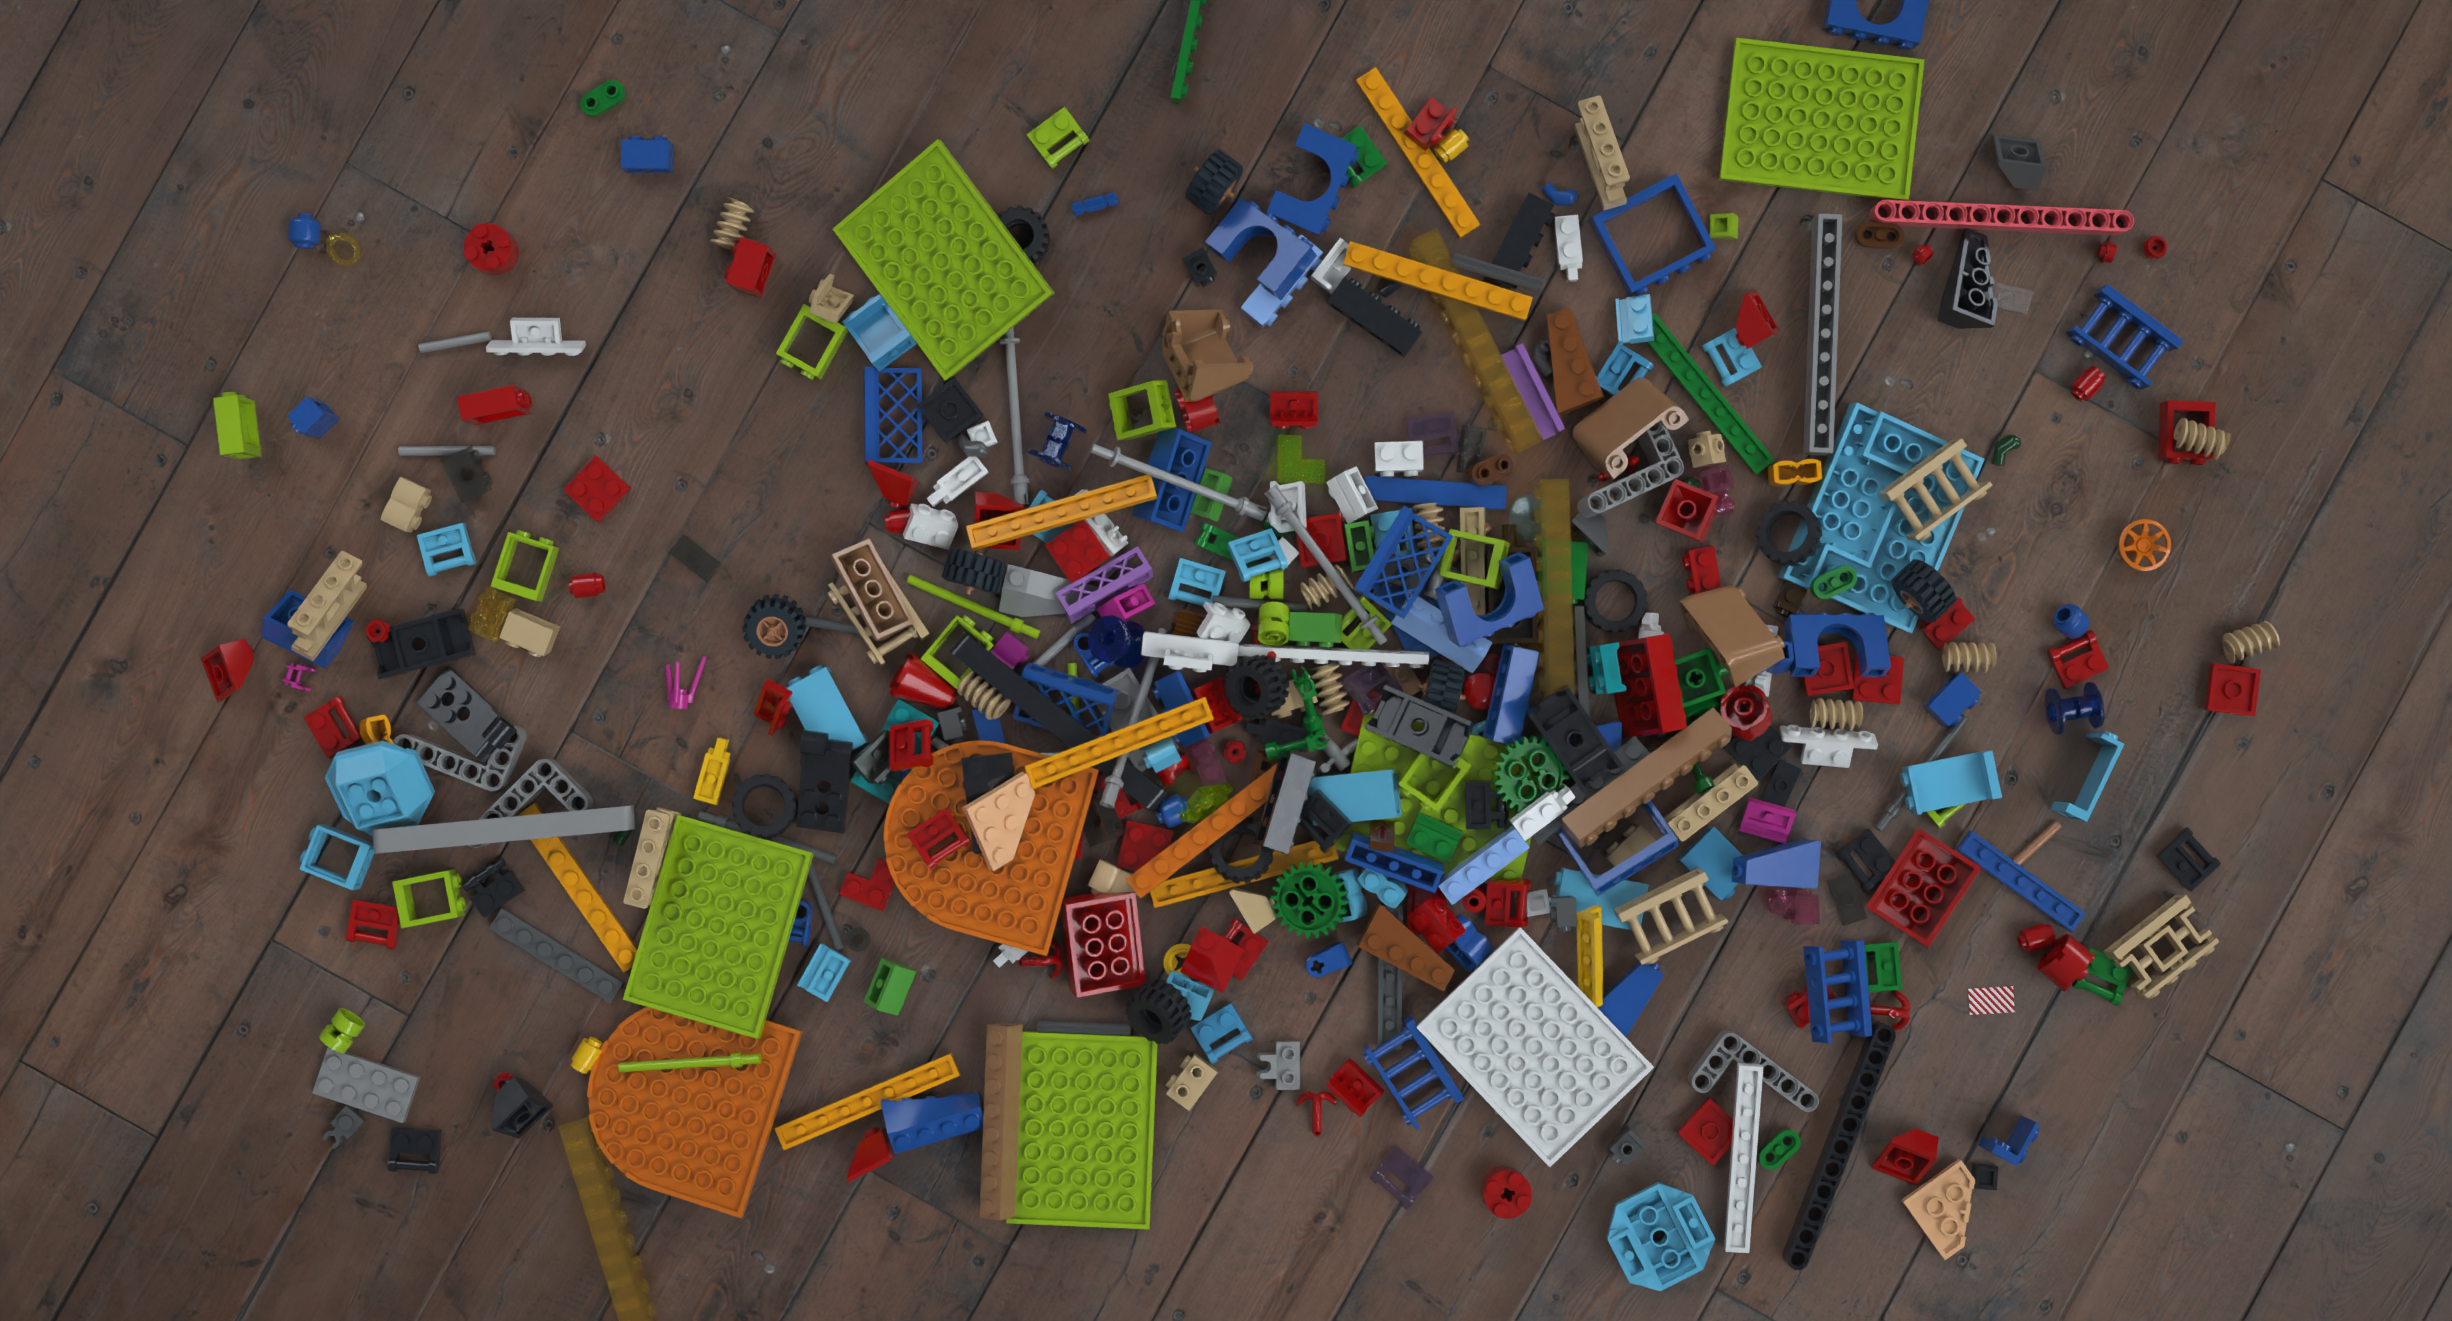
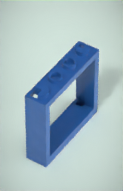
M1677 173L1627 198L1625 205L1604 210L1589 220L1628 296L1634 293L1638 296L1649 290L1647 286L1655 282L1657 286L1670 280L1669 275L1676 271L1678 275L1691 269V263L1697 260L1699 264L1712 258L1711 253L1716 250ZM1673 188L1703 248L1635 283L1604 224Z
M1652 801L1646 804L1642 802L1641 805L1663 837L1596 879L1563 832V828L1555 833L1597 897L1679 846L1678 838Z

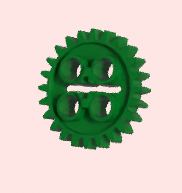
M1531 735L1528 742L1525 736H1521V743L1513 739L1512 748L1504 745L1506 753H1497L1501 761H1493L1498 766V770L1491 771L1492 774L1497 775V778L1492 780V783L1499 785L1494 791L1497 794L1503 793L1500 801L1505 802L1508 800L1506 806L1509 808L1515 806V811L1521 812L1523 808L1528 807L1546 792L1550 793L1554 790L1559 792L1560 788L1566 786L1562 783L1563 780L1569 779V776L1563 774V771L1567 769L1561 764L1562 762L1549 743H1546V739L1542 737L1537 741L1536 736ZM1535 753H1539L1540 760L1537 764L1533 765L1532 757ZM1521 756H1524V761L1526 764L1522 762ZM1514 764H1518L1519 771L1512 776L1511 767ZM1528 769L1534 771V773L1531 774L1532 780L1527 778L1530 775ZM1548 774L1550 781L1547 785L1543 786L1542 778ZM1535 784L1540 790L1539 794H1537ZM1528 785L1529 792L1526 796L1522 797L1521 789L1523 786Z
M1311 860L1306 867L1305 862L1301 861L1299 869L1295 864H1292L1290 866L1291 872L1287 869L1282 872L1285 878L1279 876L1276 879L1280 885L1272 887L1274 891L1278 892L1271 896L1272 900L1277 901L1272 906V909H1279L1275 918L1282 917L1284 919L1280 924L1281 926L1287 923L1290 925L1288 928L1289 933L1296 929L1297 937L1305 932L1306 939L1311 937L1312 932L1316 938L1320 937L1321 931L1328 935L1330 933L1329 927L1335 930L1338 927L1336 922L1341 923L1344 920L1340 914H1346L1348 911L1342 907V905L1349 903L1348 899L1343 898L1348 893V890H1341V886L1345 881L1337 882L1336 879L1339 873L1331 875L1332 867L1330 866L1324 870L1323 862H1320L1315 867L1314 861ZM1306 877H1311L1315 880V888H1309L1306 885ZM1295 883H1298L1301 889L1297 888ZM1289 893H1294L1297 895V904L1291 903L1289 901ZM1322 895H1327L1331 898V906H1326L1322 903ZM1310 896H1313L1314 900L1310 903H1307L1306 899ZM1319 910L1323 911L1325 915L1322 916ZM1311 911L1315 917L1314 921L1306 920L1304 912Z

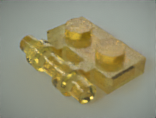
M486 586L484 593L479 596L478 601L480 602L475 614L472 613L470 617L471 624L468 630L498 643L508 613L513 609L516 599Z

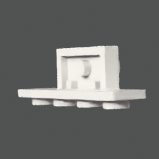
M512 318L510 320L512 340H491L486 346V352H494L495 355H506L511 352L523 356L532 353H541L545 356L565 353L567 356H575L583 351L586 342L562 340L560 318Z
M1144 632L1141 654L1143 656L1164 658L1163 665H1169L1168 667L1171 669L1180 670L1186 667L1192 668L1195 672H1206L1207 670H1212V664L1235 665L1237 663L1239 643Z
M1781 725L1779 729L1783 742L1804 743L1800 758L1802 764L1849 768L1854 748L1876 750L1878 747L1875 734L1868 731L1853 732L1844 729L1830 730L1821 727H1799L1797 725Z

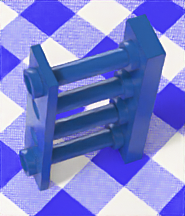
M2108 284L2099 287L2094 294L2099 299L2097 307L2081 328L2074 326L2068 329L2066 334L2071 337L2070 340L2074 344L2084 346L2128 379L2127 382L2134 388L2144 389L2150 387L2153 382L2145 376L2164 351L2178 349L2184 340ZM2112 308L2118 313V318L2102 340L2097 342L2088 334L2106 309ZM2126 322H2131L2137 327V332L2118 357L2107 348ZM2151 337L2156 341V347L2139 370L2136 371L2126 362L2143 339Z
M1840 940L1841 949L1823 952V946H1803L1812 1042L1832 1043L1831 1033L1849 1031L1850 1036H1873L1864 940ZM1842 959L1843 973L1826 976L1824 962ZM1844 983L1846 997L1828 1000L1827 985ZM1847 1007L1848 1021L1830 1024L1829 1009Z
M1409 1015L1403 1019L1406 1027L1403 1028L1404 1031L1371 1051L1367 1043L1364 1044L1363 1047L1366 1052L1362 1055L1369 1066L1375 1065L1404 1110L1401 1116L1408 1126L1413 1124L1417 1130L1420 1126L1415 1118L1446 1098L1448 1100L1453 1098L1457 1104L1464 1097L1425 1036L1416 1028L1417 1024L1413 1017ZM1415 1038L1419 1045L1415 1048L1416 1051L1384 1071L1377 1059L1406 1040L1410 1039L1411 1041ZM1427 1058L1432 1065L1428 1068L1429 1071L1401 1089L1396 1090L1390 1080L1392 1077L1420 1059L1425 1060ZM1440 1078L1444 1084L1441 1087L1442 1090L1409 1110L1403 1098L1432 1079L1437 1080Z

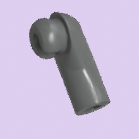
M1548 341L1538 343L1533 356V362L1545 378L1553 373V368L1548 362L1551 351L1550 342Z
M960 435L956 439L957 445L965 455L969 457L979 456L980 458L988 455L989 449L985 443L969 441L965 435Z

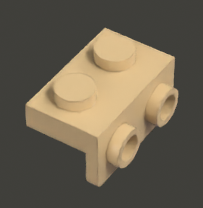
M829 274L825 280L820 281L817 290L813 289L809 297V303H811L810 313L821 317L825 321L837 323L852 304L854 295L832 287L834 275Z

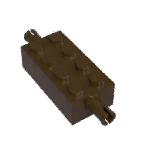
M1517 524L1501 525L1502 540L1510 543L1507 557L1517 552L1530 557L1536 577L1535 547H1519L1517 545ZM1486 548V578L1493 548ZM1503 576L1499 590L1486 587L1487 614L1494 611L1504 598L1505 583ZM1537 614L1534 617L1519 620L1511 627L1501 628L1495 631L1493 635L1487 637V639L1492 644H1508L1518 647L1526 643H1538Z

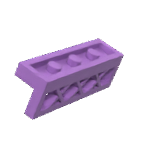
M1523 343L1499 356L1498 358L1540 442L1563 431L1565 427Z
M1137 546L1055 594L1072 624L1097 610V608L1114 597L1153 578V571ZM1135 555L1138 556L1142 565L1135 569L1126 567L1128 559ZM1110 569L1121 570L1119 578L1115 580L1105 579L1107 571ZM1091 580L1100 582L1098 590L1094 592L1085 590L1086 583ZM1070 592L1078 593V601L1068 606L1063 596Z

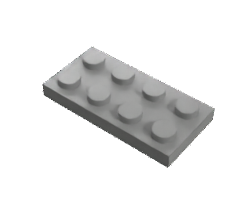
M1130 668L1102 684L1120 690L1109 724L1113 732L1128 726L1141 686ZM1148 697L1146 698L1139 722L1159 715ZM1100 703L1096 704L1102 715H1105L1108 706ZM1171 736V739H1172V741H1173V743H1174L1176 749H1179V747H1178V745L1176 744L1175 740H1174L1173 737ZM1138 748L1129 752L1128 757L1133 765L1142 772L1148 768L1142 757L1146 753L1144 749L1140 751Z
M328 1047L312 1093L404 1123L406 1122L421 1076L348 1052L344 1054L339 1053Z

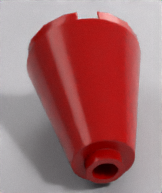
M908 652L904 657L907 659L905 665L900 664L889 686L891 689L887 693L893 697L940 709H945L946 706L951 707L957 696L954 694L955 688L915 654Z

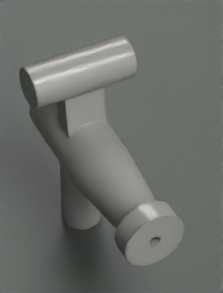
M1430 554L1416 557L1417 561L1430 565L1432 563ZM1438 563L1429 577L1427 591L1423 594L1425 599L1431 601L1437 600L1435 589L1440 587L1444 579L1439 576ZM1451 566L1450 572L1461 574L1460 569Z
M1323 733L1325 734L1324 737H1318L1320 741L1330 739L1323 749L1330 760L1318 768V774L1321 776L1325 775L1333 763L1339 771H1342L1351 764L1347 757L1355 751L1358 740L1354 739L1341 750L1326 733Z

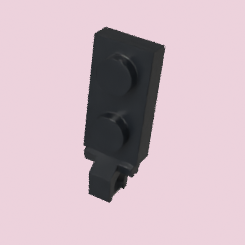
M1260 719L1259 725L1246 722L1245 726L1246 732L1256 734L1255 740L1265 744L1274 741L1277 745L1292 743L1297 740L1306 739L1309 733L1305 728L1268 719ZM1308 747L1304 749L1300 748V750L1298 749L1296 751L1307 753Z

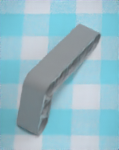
M1660 421L1652 426L1651 430L1648 429L1637 438L1650 466L1580 499L1577 508L1582 516L1586 518L1594 517L1667 483L1683 473V462L1667 428ZM1629 484L1632 485L1633 491L1629 488ZM1610 492L1613 494L1614 500L1610 497ZM1590 501L1593 502L1595 509L1591 507Z
M514 725L518 735L516 741L512 742L509 739L502 749L496 748L487 764L413 734L399 735L394 739L393 743L403 748L404 740L408 739L411 742L410 749L418 752L423 765L485 790L499 791L506 788L525 744L527 734L523 727ZM428 747L433 751V757L430 760L425 757V751ZM502 752H506L509 757L505 765L500 761ZM450 756L455 759V766L452 769L447 765V759ZM472 765H474L478 771L476 777L474 778L471 777L469 774V768ZM493 774L498 775L500 779L496 787L491 783Z
M541 759L527 770L478 820L490 819L493 814H497L500 818L517 816L545 788L569 811L580 810L575 804L578 797H582L585 801V806L581 810L592 809L594 802L591 795L556 760ZM545 763L551 766V773L548 776L542 772V766ZM528 780L534 783V790L531 793L525 788ZM561 780H565L568 784V789L565 793L559 789ZM511 797L517 800V807L514 810L508 804ZM490 843L475 844L469 846L472 848H479L487 846Z
M1730 1030L1721 1031L1715 1037L1688 1075L1689 1085L1697 1092L1705 1093L1713 1087L1733 1059L1738 1063L1762 1064L1763 1068L1766 1065H1771L1772 1072L1769 1076H1763V1082L1805 1112L1815 1110L1819 1104V1099L1815 1092ZM1732 1036L1734 1039L1733 1045L1725 1048L1723 1045L1725 1038ZM1746 1051H1752L1753 1058L1749 1062L1743 1061V1054ZM1715 1055L1719 1056V1064L1716 1067H1710V1058ZM1699 1075H1705L1706 1078L1702 1086H1696L1695 1079ZM1790 1079L1791 1087L1783 1091L1781 1088L1782 1082ZM1804 1094H1810L1809 1103L1801 1105V1097Z

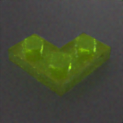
M1278 435L1277 483L1302 481L1304 484H1325V459H1302V435Z

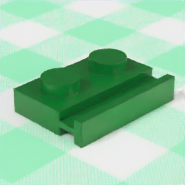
M1419 811L1405 844L1449 863L1463 834V830Z

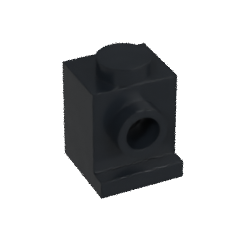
M1203 247L1182 259L1196 287L1200 285L1206 287L1215 281L1214 277L1217 276V271ZM1199 264H1203L1206 267L1203 272L1197 271L1196 267Z

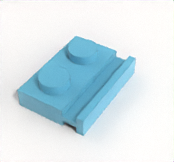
M1650 294L1626 297L1623 300L1615 299L1619 344L1654 341Z
M820 943L797 986L828 1002L852 959Z

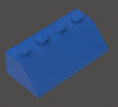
M1178 428L1158 432L1148 465L1199 484L1212 442ZM1152 477L1158 499L1135 505L1132 516L1184 533L1196 493Z

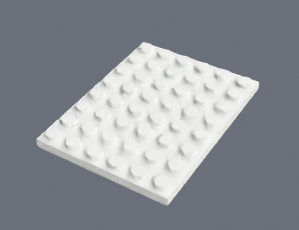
M1520 927L1416 1026L1549 1167L1654 1068Z

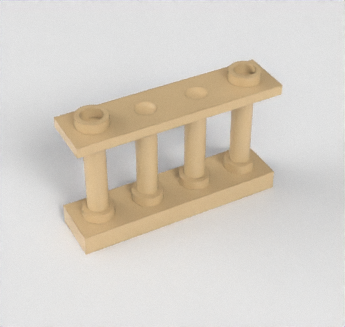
M1962 438L1950 440L1877 493L1882 501L1896 502L1914 531L1905 536L1907 540L1922 541L1931 535L1930 531L1973 499L1976 501L1987 494L1986 490L1993 486L1991 482L1978 483L1960 456L1962 454L1960 451L1967 447ZM1947 460L1954 463L1970 488L1969 491L1960 497L1942 471V464ZM1928 474L1934 475L1951 501V504L1942 510L1939 509L1923 484V478ZM1910 487L1912 489L1915 488L1933 516L1923 524H1921L1904 498V492Z
M888 570V574L915 623L877 649L869 638L872 634L868 627L863 629L856 619V616L860 614L857 606L850 609L843 599V596L849 593L845 584L838 589L833 582L828 584L831 590L827 592L834 604L839 602L870 649L867 654L874 664L878 662L881 667L885 665L882 656L910 638L919 637L922 641L929 636L928 630Z
M1700 867L1613 909L1617 918L1622 923L1625 921L1629 922L1642 950L1635 957L1642 965L1652 964L1659 959V956L1708 932H1718L1723 928V925L1728 923L1727 918L1721 913L1715 915L1703 890V883L1709 881L1705 871ZM1688 890L1694 891L1707 919L1695 926L1681 899L1682 893ZM1668 900L1672 901L1685 931L1673 937L1659 909L1660 904ZM1645 911L1651 912L1664 940L1652 947L1638 921L1639 914Z

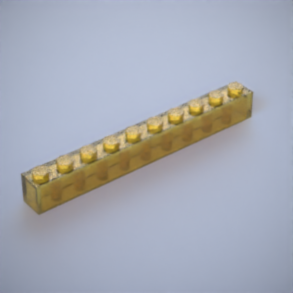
M1437 228L1411 240V248L1408 250L1414 261L1418 260L1420 263L1460 275L1458 269L1451 266L1452 257ZM1430 292L1434 303H1439L1443 310L1440 314L1446 325L1450 324L1453 330L1451 336L1455 345H1460L1464 352L1462 359L1467 367L1471 366L1475 374L1472 376L1478 389L1482 388L1485 394L1483 400L1489 410L1492 409L1496 416L1493 418L1499 431L1503 430L1507 437L1504 439L1508 450L1510 452L1514 451L1515 455H1518L1543 442L1544 440L1477 307Z
M1540 479L1538 485H1534V500L1538 499V509L1534 510V521L1539 523V533H1535V547H1539L1540 556L1536 557V571H1540V581H1537L1544 606V610L1537 612V619H1541V629H1538V643H1542V653L1538 655V667H1542L1543 676L1539 677L1538 685L1539 691H1543V699L1565 684L1568 685L1575 695L1569 479Z
M589 1116L565 1122L558 1126L618 1320L656 1321V1308L654 1303L650 1302L647 1294L649 1293V1285L647 1280L642 1278L640 1271L642 1270V1263L639 1256L635 1255L633 1249L635 1247L634 1237L631 1233H628L626 1227L628 1224L627 1215L624 1210L621 1211L619 1204L621 1201L620 1193L617 1188H614L612 1182L614 1177L613 1170L610 1165H607L605 1155L595 1139Z

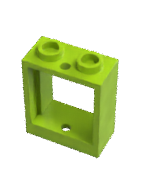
M803 304L776 354L781 357L779 362L790 368H793L795 365L802 369L800 373L807 378L813 380L814 377H817L821 380L848 333V329L839 323L828 322L819 316L811 314V307ZM806 318L835 333L816 368L787 353Z
M1167 380L1150 381L1108 394L1117 440H1132L1176 427ZM1147 391L1153 424L1133 430L1126 397Z
M237 392L222 393V397L213 398L220 455L237 460L262 457L255 401L246 398V395H237Z
M1450 529L1449 534L1453 538L1447 546L1444 556L1438 562L1439 576L1499 590L1502 572L1498 561L1507 557L1510 543L1505 540ZM1457 538L1494 545L1486 580L1450 572Z
M517 530L516 534L508 532L491 587L542 602L559 548L552 546L554 541L542 537L539 538V541L530 539L531 534L521 530ZM518 541L548 551L536 590L506 581Z
M956 615L921 658L922 661L956 689H958L961 681L973 670L968 668L959 677L934 656L959 625L964 627L981 641L988 651H991L995 646L992 643L994 638L984 630L981 633L974 628L976 623L966 615L963 617Z
M1417 753L1398 780V785L1401 786L1399 790L1410 798L1414 795L1420 799L1419 804L1426 810L1431 811L1434 809L1438 812L1468 771L1471 763L1460 756L1456 765L1459 770L1435 802L1408 783L1411 776L1426 757L1421 753Z
M456 869L392 882L401 929L465 916L466 902L460 894L459 888L462 883L460 875L456 874ZM444 877L451 912L417 919L410 884Z

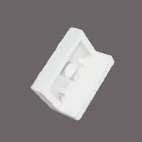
M1423 441L1374 443L1375 473H1380V477H1394V473L1402 472L1407 477L1418 476V472L1423 471Z
M1270 481V489L1275 485L1278 486V489L1287 501L1292 502V512L1304 528H1307L1305 484L1300 481L1279 485L1276 481ZM1270 502L1271 511L1268 513L1270 525L1279 533L1294 531L1285 517L1278 516L1275 513L1277 510Z
M911 503L909 507L911 515L903 532L904 539L949 550L958 529L955 514L945 509H933L926 504L917 505Z
M1205 602L1203 607L1208 614L1196 632L1198 636L1205 639L1231 641L1240 644L1251 626L1245 617L1246 614L1239 608L1231 609L1217 602L1214 604Z

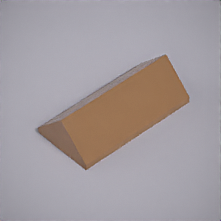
M870 538L830 555L875 641L885 640L915 623Z

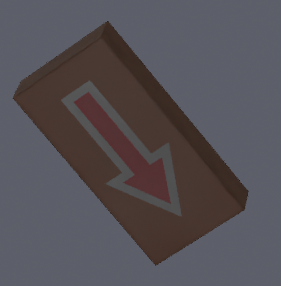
M1371 820L1369 832L1370 849L1393 852L1395 822Z

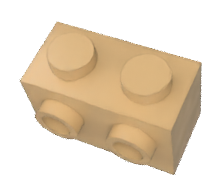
M515 608L509 611L499 638L506 640L505 643L515 648L520 646L527 649L529 654L541 657L551 652L560 626Z
M1196 1053L1192 1057L1186 1056L1179 1066L1182 1068L1178 1076L1173 1074L1165 1085L1168 1087L1166 1094L1188 1111H1190L1218 1073L1217 1068Z

